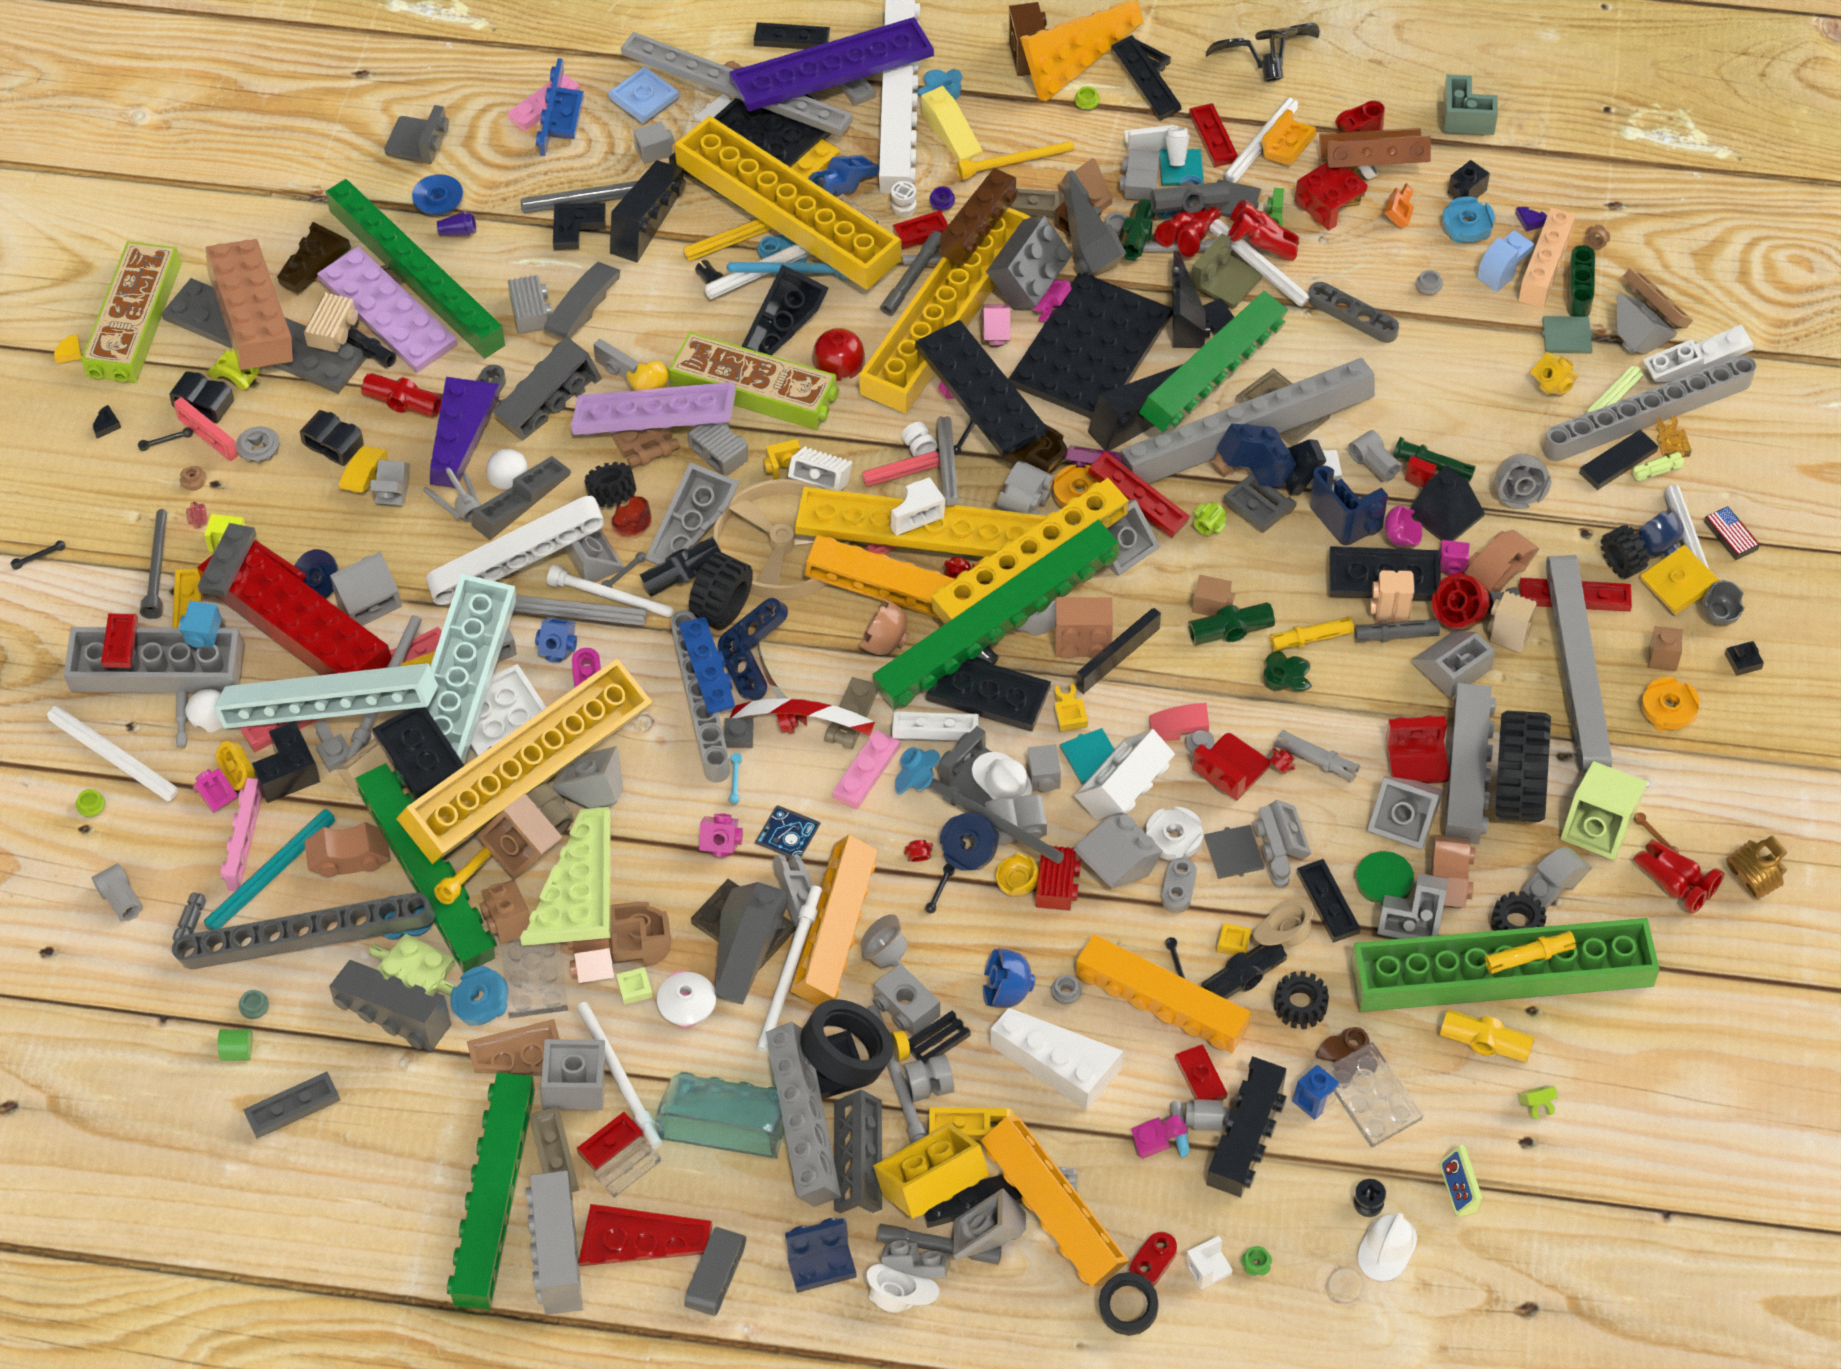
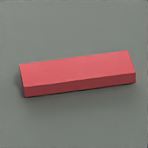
M182 397L174 402L179 421L191 428L195 434L226 459L232 461L238 456L232 437Z

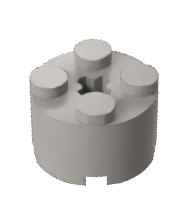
M1018 461L1005 481L1007 486L1004 493L1001 492L999 495L997 509L1038 515L1039 511L1037 508L1039 505L1045 506L1050 497L1051 491L1048 489L1053 482L1054 476L1026 462Z

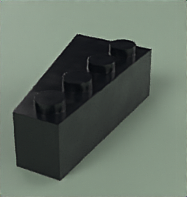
M656 160L611 212L610 254L638 263L675 201L685 189L686 180L683 179L684 168Z
M1183 364L1099 394L1088 433L1103 450L1111 451L1154 427L1139 412L1148 396Z
M1252 1056L1248 1066V1081L1243 1080L1236 1101L1238 1109L1232 1108L1225 1128L1227 1135L1222 1134L1208 1170L1206 1184L1240 1198L1245 1187L1250 1189L1256 1175L1253 1167L1256 1162H1262L1267 1147L1263 1145L1265 1138L1272 1137L1277 1121L1273 1120L1276 1112L1282 1113L1287 1100V1096L1283 1095L1287 1068Z

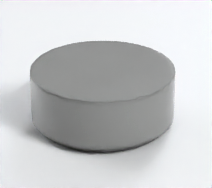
M1112 212L1105 217L1104 224H1110L1117 236L1121 237L1123 236L1125 218L1128 216L1122 212Z

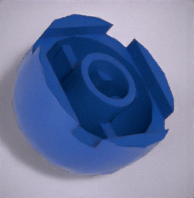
M1003 948L994 949L991 952L984 975L989 976V987L983 985L984 1001L988 1006L999 1008L1016 1006L1026 998L1028 991L1031 992L1033 990L1035 975L1031 974V967L1028 961L1020 953Z

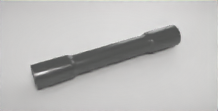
M935 230L932 231L921 247L919 254L881 304L880 309L884 314L893 316L903 302L906 293L929 260L934 257L941 247L940 235L942 233Z
M880 1223L877 1242L890 1244L894 1241L903 1240L908 1243H917L918 1248L953 1255L954 1239L915 1232L907 1228ZM1002 1246L969 1256L968 1258L999 1265Z

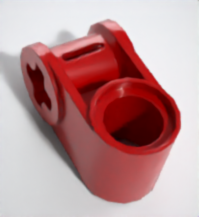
M1368 101L1365 104L1341 112L1335 120V125L1344 132L1383 130L1385 107L1379 101Z

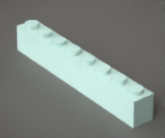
M429 663L225 686L214 708L224 729L428 707L438 688V684Z

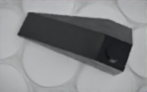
M782 264L741 347L772 356L818 311L829 287Z

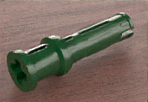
M1403 437L1399 438L1393 453V457L1396 460L1401 459L1409 462L1413 456L1437 466L1436 471L1439 472L1444 467L1449 466L1468 482H1471L1476 469L1475 465L1437 454L1428 450L1426 445L1421 444L1418 446L1405 441Z

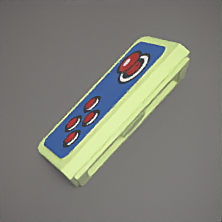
M1459 1145L1442 1159L1440 1168L1455 1215L1464 1216L1478 1213L1482 1196L1466 1147Z

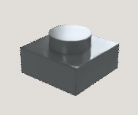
M725 718L724 739L726 747L753 748V718Z

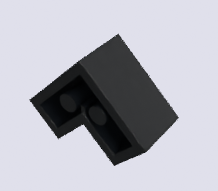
M296 721L270 730L269 735L275 754L252 763L256 779H259L261 790L267 803L320 782L316 763Z

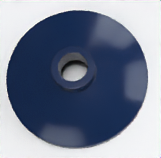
M313 549L304 553L294 566L305 573L306 578L303 582L327 599L334 591L330 575L338 571L337 562L330 553L321 549Z

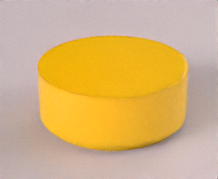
M903 1030L891 1032L890 1035L893 1040L897 1060L908 1059L910 1057V1046L906 1033Z

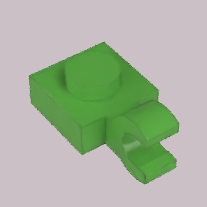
M1274 188L1273 198H1268L1266 213H1271L1269 216L1283 227L1284 188Z

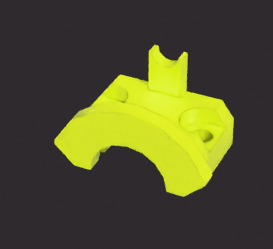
M226 350L215 365L209 368L207 374L217 381L220 376L226 377L237 386V389L245 390L259 374L260 367L240 370L234 350L233 352Z

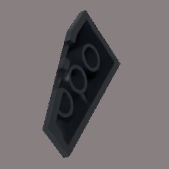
M1173 251V348L1201 349L1205 344V338H1210V322H1205L1204 307L1179 251Z

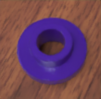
M937 187L930 195V204L937 210L950 209L955 204V195L948 187Z

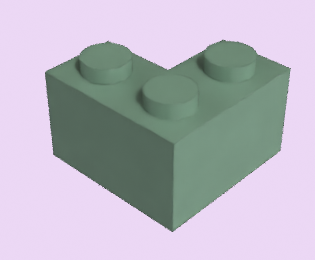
M1446 75L1443 94L1444 133L1494 135L1498 116L1497 95L1472 94V76Z

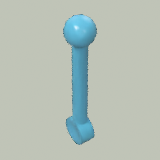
M733 753L730 757L733 764L732 794L729 796V802L737 804L740 801L737 791L739 764L742 763V756L739 753Z

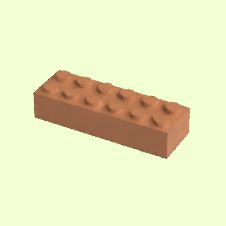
M258 239L206 246L207 271L240 370L293 362L292 337Z

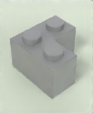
M1419 873L1414 900L1385 895L1378 934L1401 939L1438 936L1448 879Z

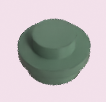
M258 990L245 992L239 1001L241 1014L249 1019L263 1016L269 1008L267 996Z

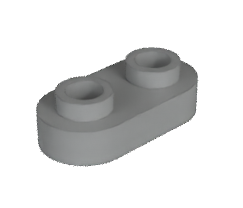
M1177 858L1168 865L1162 891V904L1166 910L1172 913L1184 912L1191 904L1197 869L1195 864L1189 859ZM1178 869H1185L1187 871L1180 872ZM1173 893H1180L1181 896H1174Z

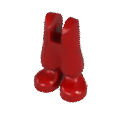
M1242 199L1236 204L1230 216V220L1234 223L1227 235L1232 242L1240 241L1245 235H1249V242L1253 246L1289 261L1296 259L1299 236L1280 226L1266 212L1256 210L1247 200Z
M1213 206L1207 212H1205L1206 207L1195 213L1182 211L1174 215L1172 219L1159 224L1155 230V238L1163 247L1172 246L1177 240L1179 252L1185 257H1192L1199 251L1200 241L1210 231V225L1214 220L1221 218V210Z
M1651 839L1646 844L1647 852L1639 851L1633 858V861L1657 880L1672 897L1683 900L1685 909L1690 913H1696L1702 908L1705 900H1709L1715 894L1725 876V873L1718 868H1714L1706 875H1703L1701 867L1697 862L1673 851L1654 839Z

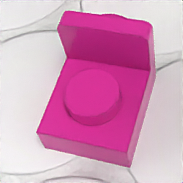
M1442 540L1440 553L1441 573L1450 575L1457 573L1465 574L1468 568L1470 543Z
M219 768L213 772L207 769L195 778L197 782L192 789L195 793L198 792L212 813H215L238 797Z

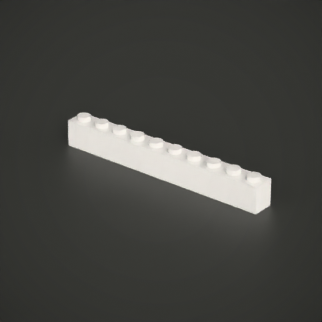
M885 0V25L912 17L920 18V3H915V0ZM919 61L883 71L879 171L880 194H891L892 186L900 181L916 183V168H911V164L916 165V149H912V146H917V130H912V127H917V112H913V109L918 108V93H913V90H918V75H914V72H919Z

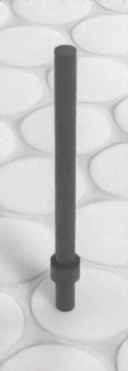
M933 778L928 788L943 796L944 801L953 806L958 805L970 813H977L986 817L999 830L1057 864L1062 862L1064 858L1062 852L964 796L960 789L953 785L947 786Z

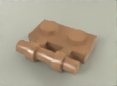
M649 428L641 431L626 430L612 433L614 443L624 458L628 457L627 461L631 468L639 464L644 466L650 463L651 459L661 455L663 457L672 454L671 451L680 448L677 438L672 439L670 428Z

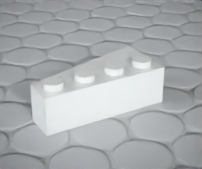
M1008 1008L991 1028V1047L1086 1111L1123 1067L1124 1051Z

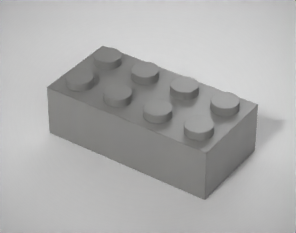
M568 1171L530 1175L531 1187H526V1199L530 1212L528 1223L532 1237L530 1247L532 1262H534L533 1282L537 1303L544 1304L546 1315L583 1310L574 1205Z

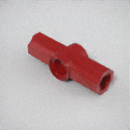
M367 373L363 379L362 395L386 402L389 408L396 412L405 413L408 409L432 418L434 416L437 417L440 413L442 395L420 389L408 378L401 377L395 381L374 373Z

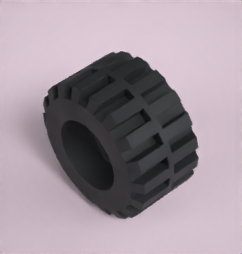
M722 552L714 553L703 564L694 580L689 597V612L693 613L697 618L705 617L708 623L719 628L728 627L740 614L749 596L753 579L751 566Z

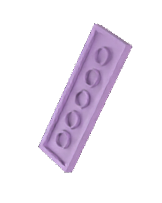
M359 246L317 273L318 280L334 295L353 299L355 309L358 311V318L416 373L457 346V339Z
M726 382L578 395L571 423L573 435H591L602 432L616 433L626 430L641 431L649 428H670L673 426H696L698 424L730 422L736 394L735 383Z

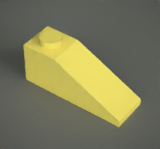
M943 86L921 95L922 118L957 160L966 158L970 160L982 154V149L957 102Z

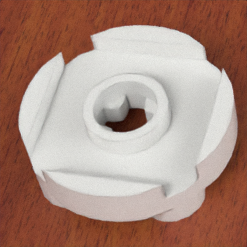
M1174 807V810L1165 811V808L1153 813L1147 822L1146 834L1163 850L1160 856L1162 859L1173 861L1177 858L1187 859L1195 855L1202 846L1203 829L1201 821L1189 809ZM1168 831H1180V837L1178 838H1172L1169 836Z

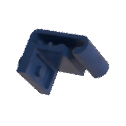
M1319 466L1315 468L1313 474L1310 508L1338 542L1347 546L1368 535L1378 533L1383 528L1388 494L1381 487L1359 499L1343 479L1335 482L1333 492L1332 485L1335 470L1329 466Z

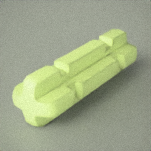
M1679 452L1668 455L1669 458L1667 456L1646 462V465L1642 463L1634 466L1632 475L1636 481L1648 479V475L1651 478L1669 472L1670 468L1675 470L1683 467L1684 458Z

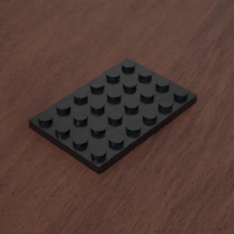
M808 94L804 95V96H806V97H809V98H812V99L816 100L815 98L811 97V96L808 95ZM735 98L713 117L790 168L820 140H825L831 135L829 132L765 108L748 112L742 100ZM674 152L669 156V164L678 166L676 163V153ZM684 170V173L686 175L698 181L699 183L711 189L712 191L724 197L725 199L729 200L728 198H726L725 196H723L722 194H720L719 192L709 187L708 185H706L705 183H703L702 181H700L699 179H697L696 177H694L693 175Z
M1078 273L1071 283L1072 289L1061 306L1055 307L1008 379L1018 390L1092 419L1099 394L1126 385L1131 381L1170 320L1173 308L1093 276L1090 277L1087 274L1081 275Z

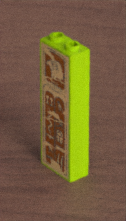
M126 242L81 358L87 377L137 383L161 320L162 312L165 309L181 267L177 247Z
M692 332L688 333L668 370L670 387L734 382L736 394L733 406L814 430H818L821 422L826 421L829 415V406L832 401L835 402L839 395L835 374Z

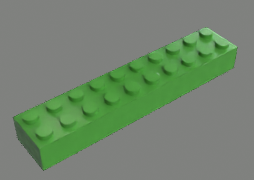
M1648 918L1357 942L1353 945L1351 957L1360 1012L1647 988L1655 986L1659 973V964ZM1566 931H1571L1574 936L1575 943L1572 944L1576 945V949L1552 955L1551 959L1534 960L1495 972L1494 974H1490L1487 970L1485 962L1489 961H1485L1486 955L1535 942L1538 937L1542 936L1548 938L1565 933Z

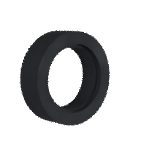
M828 1000L818 1005L804 1025L800 1035L803 1052L813 1067L828 1079L845 1086L863 1087L875 1082L891 1060L894 1051L892 1037L884 1023L865 1007L847 1000ZM836 1026L850 1030L851 1033L865 1044L870 1053V1059L858 1060L841 1053L827 1039L824 1027Z

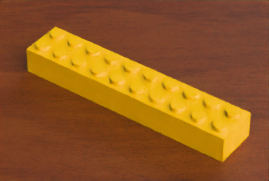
M709 115L675 143L676 163L679 167L684 168L685 171L864 289L868 290L901 261L900 238Z
M1008 208L963 266L942 257L860 372V395L905 414L908 413L935 374L916 350L915 341L958 320H961L967 328L996 286L986 273L987 269L1021 221L1030 218L1029 215Z
M616 658L411 803L396 819L433 865L487 826L499 813L524 793L527 795L537 786L548 782L631 722L652 701L619 659Z

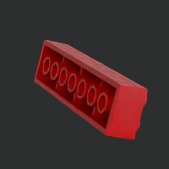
M251 545L226 597L215 596L319 675L387 668L392 659L388 644L253 545ZM213 554L197 567L200 579Z

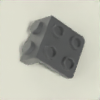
M434 105L428 120L400 116L385 145V154L431 164L449 126V119L446 118L444 106Z
M976 726L970 733L966 732L960 738L958 745L952 751L948 750L945 752L939 762L940 781L947 786L953 785L960 789L964 796L985 807V802L993 799L974 780L972 766L980 755L992 752L986 748V731Z

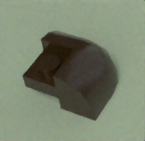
M1046 425L1048 428L1046 436L1001 457V459L1013 466L1018 461L1026 462L1050 474L1060 466L1068 449L1063 441L1064 436Z

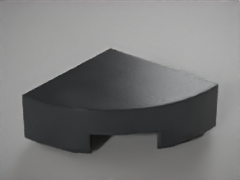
M109 405L99 410V415L93 423V430L97 439L121 428L119 420Z

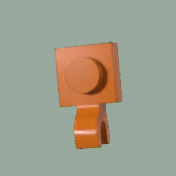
M1407 183L1404 184L1402 191L1398 188L1393 190L1384 212L1400 229L1409 225L1414 209L1409 203L1414 190Z

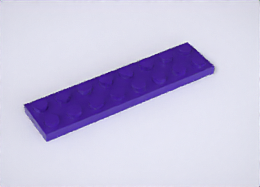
M915 17L736 69L729 72V77L749 112L933 57L934 48Z

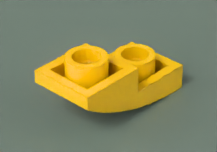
M362 446L346 467L339 482V489L350 490L353 493L365 492L370 487L371 480H376L375 471L377 470L378 460L386 461L388 459L387 450Z

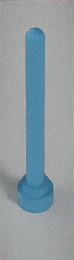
M729 262L726 267L729 272L778 273L783 264L799 273H833L834 276H839V279H849L826 263Z

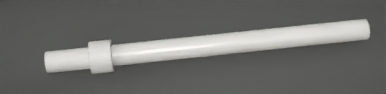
M811 886L806 903L801 906L798 919L800 921L756 1047L761 1051L767 1052L769 1049L766 1031L776 1028L810 925L815 922L818 913L816 907L822 892V888L818 886Z
M588 1002L580 1003L577 1009L593 1039L605 1040V1062L635 1116L633 1121L643 1131L651 1148H659L662 1145V1141L654 1128V1119L649 1111H645Z

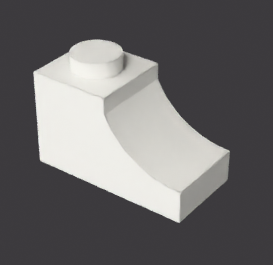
M930 477L905 486V501L897 508L891 510V530L896 536L944 518L945 498Z

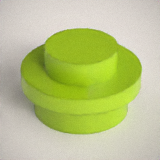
M1084 86L1075 94L1074 101L1079 108L1089 110L1099 104L1100 97L1095 88Z
M93 789L82 791L76 800L77 811L85 817L96 816L105 807L103 795Z

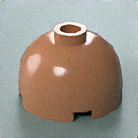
M884 598L880 603L881 608L879 612L876 611L862 636L863 640L858 645L876 655L891 653L897 646L902 648L910 634L905 631L908 623L906 614L895 603Z

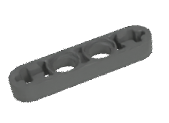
M1315 282L1309 287L1308 295L1310 298L1308 301L1313 307L1381 342L1390 343L1396 340L1399 323L1393 317L1325 282ZM1338 303L1347 304L1349 308L1341 310L1338 309L1335 305ZM1368 315L1371 317V320L1361 321L1358 319V316Z

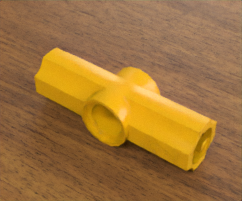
M1449 1009L1445 1015L1440 1032L1441 1036L1469 1044L1472 1050L1480 1055L1493 1056L1499 1054L1527 1063L1535 1039L1533 1036L1505 1028L1504 1024L1496 1018L1483 1016L1477 1019Z

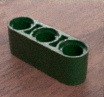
M1579 245L1572 250L1568 268L1567 311L1571 317H1588L1591 313L1595 294V252L1589 246Z

